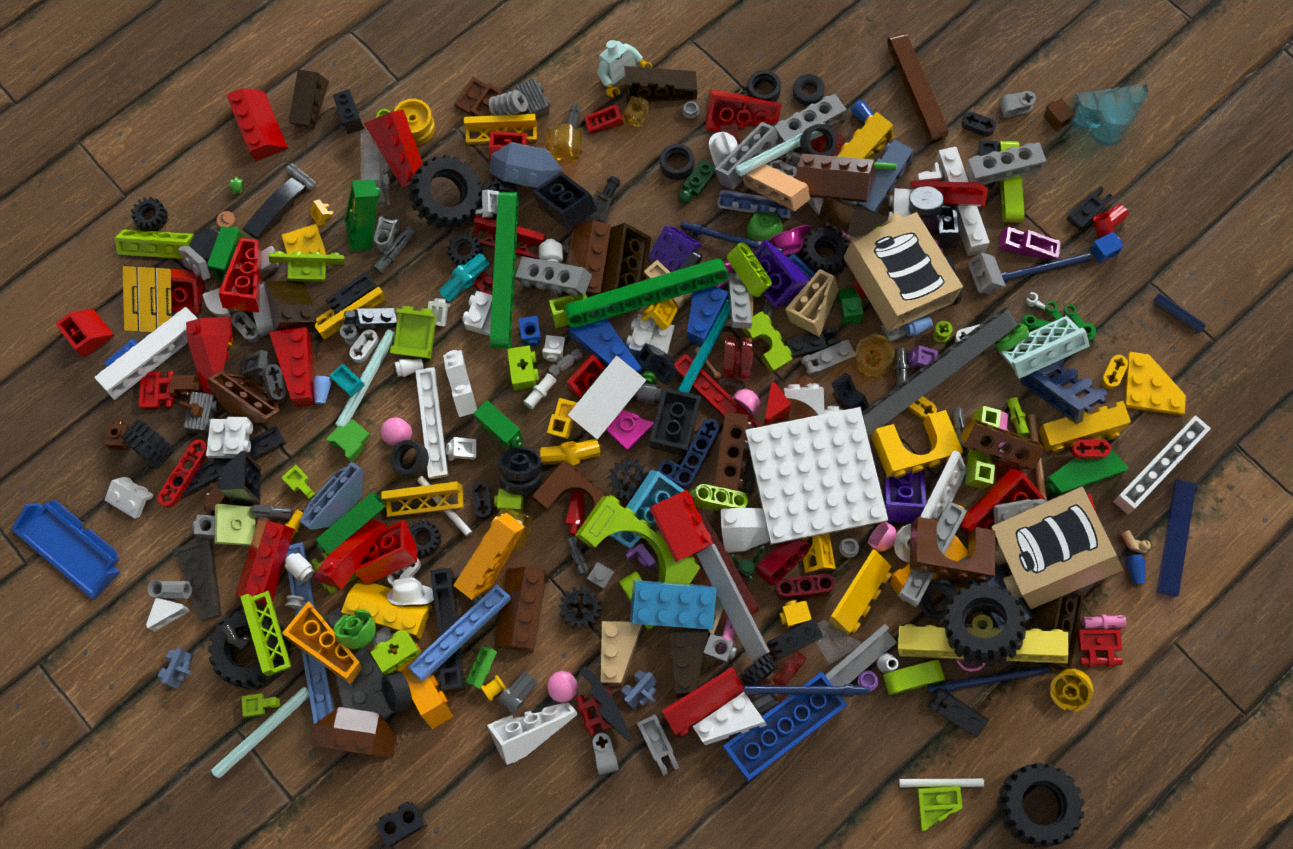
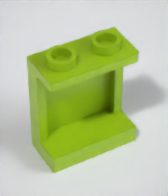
M402 306V309L397 308L398 319L394 346H391L390 353L431 359L437 315L432 313L431 309L421 308L420 311L413 310L414 307Z

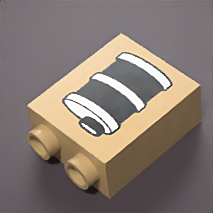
M917 212L904 218L900 213H895L889 216L888 220L880 228L866 235L858 234L857 237H849L850 244L844 259L888 332L953 304L963 288V285Z
M1083 486L991 526L995 530L997 538L995 541V561L998 566L1008 563L1012 575L1003 578L1007 589L1011 591V597L1016 596L1018 599L1023 597L1030 609L1123 571L1121 563Z

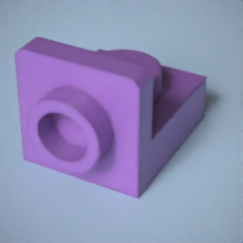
M918 345L908 351L907 365L911 369L916 366L924 367L938 356V351Z
M642 543L638 546L635 544L627 550L626 559L629 562L639 555L637 559L643 567L647 566L651 570L656 566V561Z

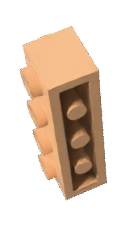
M767 164L742 175L744 185L747 188L793 211H796L810 200L809 188L806 183L788 176Z

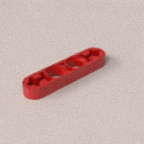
M195 440L189 445L159 492L157 500L163 507L172 508L177 504L207 457V444L203 440ZM197 447L203 448L202 451H196L195 449ZM193 461V467L190 470H185V463ZM179 477L183 478V483L175 487L174 480ZM172 488V489H174V490L177 491V492L174 493L173 491H170L169 489ZM165 496H167V497L170 496V497H171V500H170V501H166V500H164V497H165Z

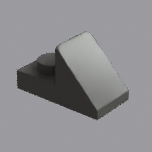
M259 350L243 358L240 375L263 378V368L272 363L271 360L267 359L268 352Z

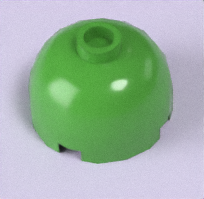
M769 211L754 214L747 225V238L756 242H763L764 240L769 242L770 238L783 232L781 219L778 215Z
M355 610V614L351 616L346 614L336 622L334 634L340 644L348 649H360L366 647L373 640L376 625L369 611Z

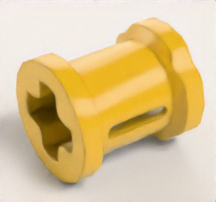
M498 675L489 684L481 686L490 701L498 693L507 689Z

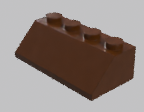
M802 153L797 166L796 179L807 184L810 197H828L837 200L867 202L876 176L874 160Z
M589 221L579 223L572 228L566 265L583 267L592 275L586 290L587 298L598 295L601 291L611 224Z
M530 567L508 569L504 591L511 597V600L500 610L494 647L534 652L547 578L545 569Z

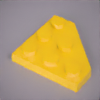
M1129 352L1127 355L1125 407L1183 416L1185 414L1186 395L1149 354Z

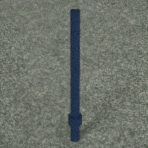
M682 221L680 226L681 229L692 231L696 235L701 236L703 234L735 244L744 243L753 249H757L761 245V243L705 228L704 225L698 223L694 225ZM777 248L781 253L784 252L783 249Z
M1087 253L1008 273L1005 271L1000 273L1004 283L1011 279L1092 260V255Z
M1048 665L958 681L951 679L940 684L929 685L928 690L930 694L936 693L938 688H942L948 693L955 692V689L1047 674L1050 673Z
M844 684V686H744V694H809L853 697V695H870V687L853 686V684Z

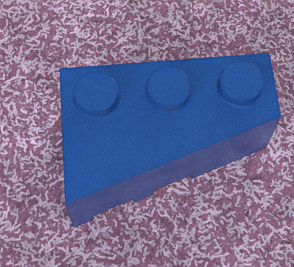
M716 286L693 292L687 329L688 341L702 346L724 303L729 298V292Z

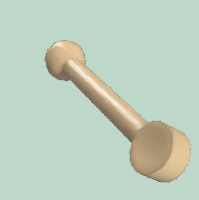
M697 347V348L695 349V354H696V355H697L698 351L700 350V347ZM706 359L705 363L714 373V378L719 379L721 377L720 372H717Z

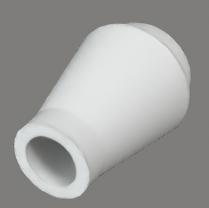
M421 358L399 359V361L395 362L398 377H406L415 373L416 370L424 369Z
M884 653L879 656L877 666L881 672L888 673L898 667V661L892 654ZM890 660H891V663H892V666H891V667H889V665H888V662H889Z

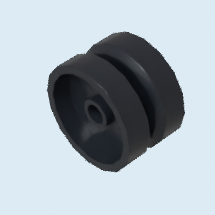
M517 447L504 451L499 456V483L504 491L513 495H525L536 491L541 486L542 459L535 450Z

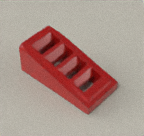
M617 104L584 116L589 133L625 124ZM591 120H595V126H593Z

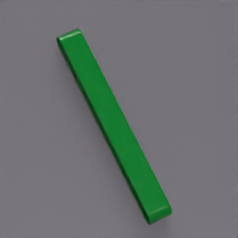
M518 192L498 193L490 327L491 349L511 348L519 204Z
M713 259L569 303L564 308V314L569 326L576 328L724 283L728 280L729 273L721 259Z

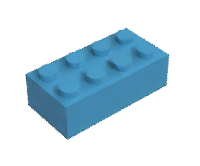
M633 580L630 621L632 624L713 630L717 589L713 586Z

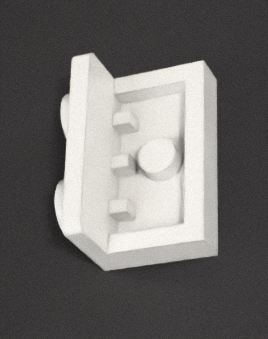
M121 477L111 481L105 501L136 519L140 517L146 500L152 499L153 494L147 488L133 483L130 478Z

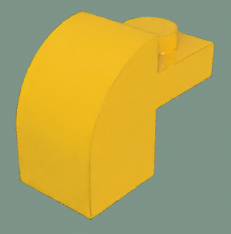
M559 398L555 415L552 414L547 433L549 435L565 439L570 437L574 420L568 414L577 402Z

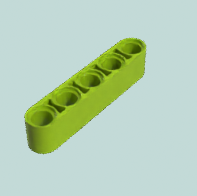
M999 141L998 152L1005 151L1010 147L1017 148L1019 147V142ZM1022 175L1000 180L1003 222L1023 223Z

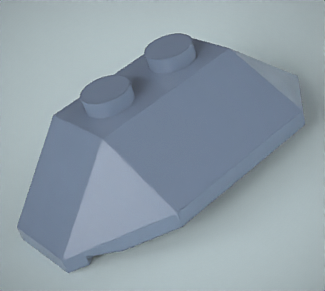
M513 142L491 155L489 168L491 174L503 181L538 188L563 171V168L547 149Z
M350 462L346 467L336 472L307 504L299 521L310 530L332 526L361 498L364 470L355 463Z

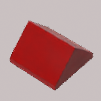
M593 354L567 380L568 390L579 400L605 370L604 366Z
M771 382L764 426L780 423L788 418L790 414L791 403L774 382Z

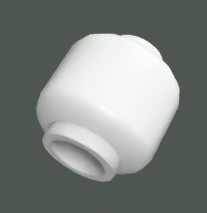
M554 239L545 240V242L539 245V260L561 263L563 260L562 245Z

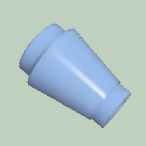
M929 316L921 317L903 325L907 336L914 337L931 328L933 321Z
M315 376L312 381L314 403L326 404L331 386L330 378Z

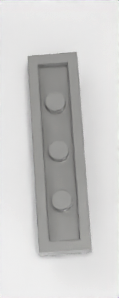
M729 273L728 290L732 328L751 329L752 318L749 291L737 273Z

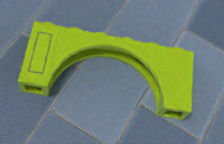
M611 495L603 496L575 534L576 537L589 547H596L605 537L619 531H628L643 537L653 547L658 557L660 566L658 582L690 584L701 568L696 564L697 560L690 555L675 562L662 533L659 531L654 532L650 529L651 525L643 519H637L631 509L627 507L624 509L619 505L620 501Z

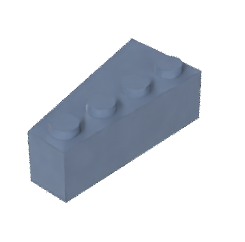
M895 139L891 144L888 143L883 151L885 153L884 156L876 162L897 163V170H875L876 176L868 201L857 202V205L878 212L888 196L886 194L887 191L891 192L895 187L897 176L902 177L907 164L910 165L913 161V149Z

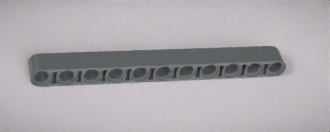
M1004 308L995 313L864 410L862 416L867 436H870L877 428H881L1015 328L1018 323L1009 309Z

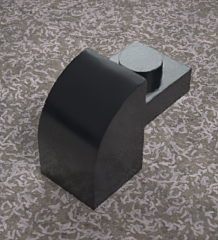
M645 343L636 356L642 368L654 372L663 384L668 385L678 371L674 365L675 360L653 345Z
M844 373L831 383L834 389L832 395L843 410L860 407L861 412L869 407L866 396L855 388L852 378L848 373Z

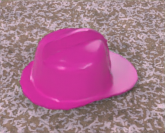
M803 225L778 233L770 238L769 243L783 249L785 256L798 253L803 246V237L810 232L811 227Z

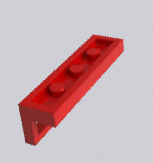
M911 181L910 184L914 189L921 186H931L938 189L944 196L943 205L985 207L988 188L979 182Z
M476 215L473 221L475 225L473 235L477 238L479 230L487 232L489 237L477 239L481 245L495 249L493 239L496 238L497 221ZM517 226V241H520L523 246L516 249V255L539 259V250L537 254H533L527 248L533 245L539 247L546 240L545 234Z

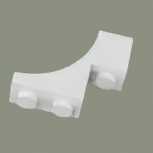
M462 350L449 351L443 355L445 370L458 415L462 417L474 413L477 410Z
M791 384L788 385V388H784L786 398L805 402L818 415L843 411V409H839V406H828V409H824V389L819 387V384H807V387Z

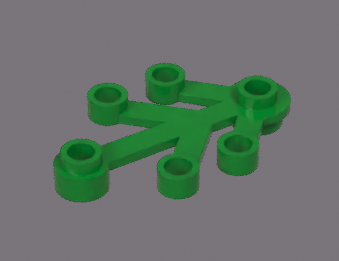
M1049 301L1045 306V311L1055 321L1063 318L1057 310V304L1054 301ZM1068 304L1063 311L1064 315L1070 317L1079 329L1089 330L1090 333H1087L1088 341L1092 340L1096 336V328L1090 323H1084L1077 315L1076 307ZM1051 305L1054 307V309L1051 310L1048 308V306ZM1067 309H1071L1073 313H1069ZM1026 315L1021 321V324L1027 325L1029 331L1034 330L1035 327L1041 328L1052 323L1050 321L1038 320L1033 315ZM1030 319L1033 321V323L1030 324L1027 322V320ZM1064 324L1060 327L1066 328L1067 324ZM1055 333V334H1054V336H1061V335H1062V333Z

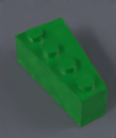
M375 179L357 180L351 183L344 216L350 251L372 249L378 198H380V189L376 187Z

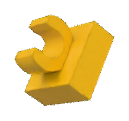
M320 200L314 201L310 210V215L318 226L325 225L326 220L332 218L334 213L333 211L328 212L329 205L323 204Z

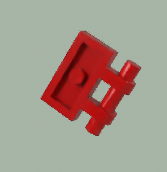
M152 371L141 378L139 408L141 410L160 409V402L164 401L165 408H173L175 397L170 394L171 375H175V372L168 371L167 378H162L160 371ZM161 386H166V393L161 394Z
M1120 630L1077 631L1079 651H1087L1088 654L1087 657H1080V665H1088V667H1096V665L1114 667L1115 665L1123 664L1122 657H1115L1114 651L1122 650ZM1096 651H1106V657H1096Z
M607 684V685H605L604 687H605V689L608 691V693L610 694V696L612 697L611 692H610L609 687H608V684ZM581 695L576 697L577 709L583 716L585 722L583 725L585 730H588L590 737L598 734L595 728L596 725L601 724L603 731L613 728L598 713L602 705L591 695V700L587 702L584 696ZM592 707L595 708L598 716L592 719L589 709Z

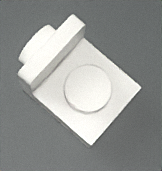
M936 162L933 165L932 172L924 171L918 173L916 181H940V179H943L942 168L939 169V164Z
M482 190L483 209L476 210L475 214L482 215V218H493V215L497 214L499 192Z
M435 298L434 301L428 302V309H431L432 313L437 315L436 325L446 326L448 307L451 304L446 303V299Z
M546 335L545 347L542 351L544 359L556 362L563 358L565 337Z
M454 437L446 445L448 461H453L455 458L474 460L476 458V439Z

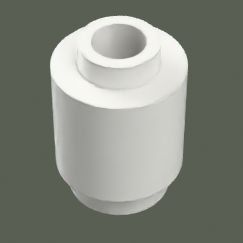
M292 553L286 558L285 568L298 581L306 582L314 574L313 566L300 553Z

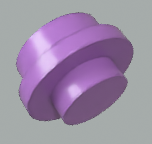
M864 671L858 677V685L869 686L870 691H873L878 685V677L872 671Z

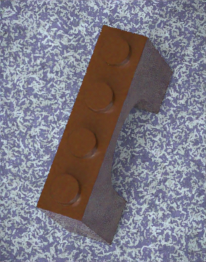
M563 461L535 492L532 498L534 502L548 512L568 492L579 491L586 494L592 500L594 508L603 496H607V494L598 487L596 489L591 485L592 481L587 476H580L576 472L577 469L571 463L566 464Z
M917 517L911 523L910 569L917 570L919 573H936L940 577L953 576L958 580L970 579L975 580L976 583H987L995 576V530L975 527L968 534L967 560L954 561L947 558L938 547L937 520Z

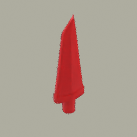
M572 491L565 524L570 525V535L575 536L578 532V527H581L585 522L584 493L579 491Z

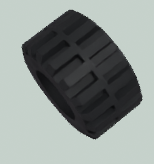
M819 227L816 229V232L812 230L810 235L806 236L803 243L802 262L815 274L821 269L829 274H833V276L838 275V271L842 272L847 264L844 259L849 247L847 237H842L843 233L840 231L836 232L834 228L830 230L828 229L829 227H824V229ZM827 247L833 250L835 255L824 258L819 256L815 250Z
M137 419L121 436L124 443L155 468H160L175 452L170 443L142 420Z

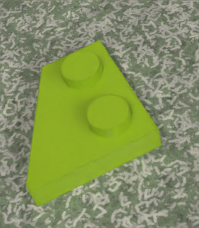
M960 786L917 788L922 831H926L933 824L944 820L951 813L962 809Z

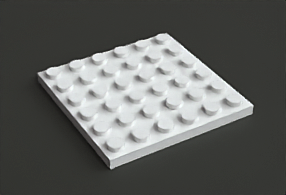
M860 407L745 430L771 545L888 521Z

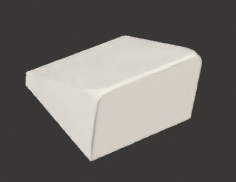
M273 246L261 252V271L279 267L278 263H269L268 255L275 251Z

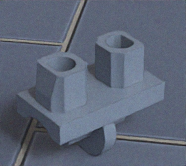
M178 648L176 650H169L166 658L167 661H170L167 669H161L158 674V678L162 680L161 682L178 689L185 675L192 676L193 674L192 671L188 670L193 654Z
M639 670L634 675V680L638 684L634 688L625 685L621 690L625 698L624 700L633 710L639 704L644 706L647 701H650L652 704L656 701L652 695L657 691L654 687L658 684V681L650 672L645 673Z

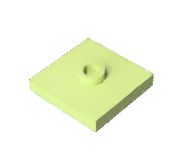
M216 504L215 543L250 546L255 533V516L252 515V507Z

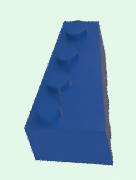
M607 318L580 327L569 328L570 338L579 343L585 351L591 355L593 354L605 367H608L612 360L618 356L638 374H642L641 366Z

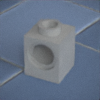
M197 515L192 527L194 534L202 539L215 540V516ZM211 524V528L205 531V527Z
M710 634L704 654L729 663L730 659H734L737 648H734V642ZM725 644L727 646L724 654H717L716 648L718 645Z

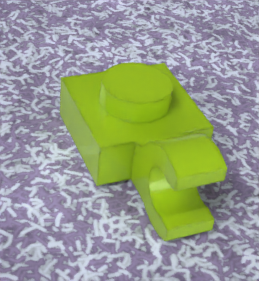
M297 465L281 477L295 493L300 489L309 499L315 495L306 484L310 479Z
M262 693L242 696V712L245 718L265 715V708L280 707V699H276V697L264 699V694Z

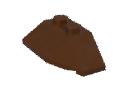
M221 370L208 378V383L219 404L236 417H247L252 424L267 422L279 413L278 401L270 399L266 389L249 377Z
M337 707L314 724L310 745L393 757L396 736L380 713Z

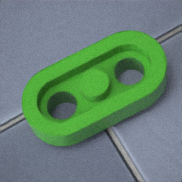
M1018 323L1015 328L994 343L996 350H1009L1025 340L1030 334L1027 325Z

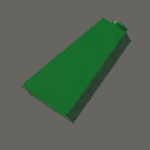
M1101 445L1093 450H1100L1103 453L1105 449H1102ZM1111 448L1110 453L1103 459L1074 458L1047 478L1045 481L1046 489L1052 495L1054 494L1056 497H1059L1082 486L1087 488L1119 477L1129 468Z
M375 491L371 492L316 539L318 542L316 544L323 553L327 552L330 554L386 507V504Z

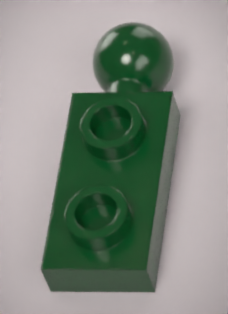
M702 159L683 183V189L685 190L678 194L679 202L681 204H689L692 201V194L698 197L716 174V167Z

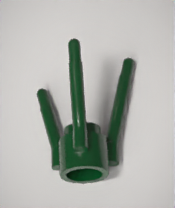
M764 546L759 549L752 561L746 559L739 562L733 554L731 555L735 566L739 568L740 575L746 577L748 581L753 579L752 575L755 570V564L763 553Z

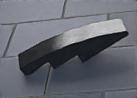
M291 177L254 213L243 227V231L259 239L282 220V215L294 206V200L306 191V186Z
M584 665L579 672L593 685L589 690V694L602 705L598 711L599 715L630 742L632 740L630 733L613 698L599 679Z

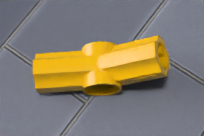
M597 439L579 443L570 441L560 446L541 447L540 449L543 465L559 464L563 461L566 464L576 465L580 463V460L600 456V447Z

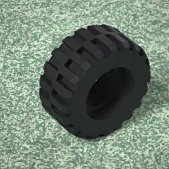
M444 154L442 158L440 155H437L432 159L426 160L412 176V182L409 185V191L411 192L409 201H413L412 208L414 211L418 210L419 214L417 216L420 219L424 217L427 220V224L432 225L435 223L436 228L445 226L448 229L454 225L456 227L461 225L475 213L482 199L479 197L482 194V187H478L481 183L480 178L475 177L477 172L474 168L470 169L468 167V162L464 161L462 163L459 157L455 156L452 159L450 155ZM437 177H444L454 182L460 192L459 204L448 207L438 203L430 191L431 181Z
M981 583V586L971 584L967 590L965 588L958 591L959 596L953 595L950 599V604H947L945 609L946 615H944L946 637L949 646L954 648V653L958 657L963 655L964 661L968 663L975 661L976 666L981 667L983 663H988V667L995 666V662L998 661L1000 664L1007 662L1006 657L1008 656L1013 658L1016 655V649H1021L1026 635V617L1024 616L1023 606L1019 605V599L1016 596L1011 597V591L1006 588L1001 590L1000 585L993 584V587L988 586V583ZM989 611L999 615L1005 621V628L994 637L978 638L965 629V622L974 613Z
M240 611L234 612V617L232 618L229 616L223 619L224 623L216 626V634H212L210 637V641L213 642L212 646H208V652L212 654L209 657V661L214 666V672L222 680L242 689H260L263 684L266 686L272 684L271 679H278L281 676L279 672L267 676L262 673L259 662L246 668L240 667L235 662L234 650L238 641L244 635L251 633L245 611L244 613ZM265 616L261 623L264 629H270L273 623L272 618ZM278 621L285 643V647L288 653V657L290 659L291 652L288 651V648L292 647L291 642L288 641L283 635V631L285 629L283 628V625ZM271 635L267 644L268 647L275 649L278 639ZM276 654L273 659L274 668L285 664L283 656Z
M1034 763L1015 770L1004 780L1005 784L999 790L1001 796L998 798L997 805H1000L1001 808L998 812L999 816L1003 817L1005 821L1003 823L1004 827L1011 830V835L1015 839L1019 838L1022 843L1026 845L1031 844L1033 847L1054 846L1074 836V831L1079 830L1081 826L1079 821L1084 818L1085 813L1081 811V806L1085 805L1084 799H1080L1079 793L1082 791L1079 786L1075 787L1073 784L1075 779L1072 776H1066V771L1062 768L1056 769L1054 765L1049 763L1045 765ZM1043 785L1049 788L1056 796L1059 811L1056 820L1051 824L1045 826L1037 825L1026 816L1022 806V798L1024 792L1030 786Z

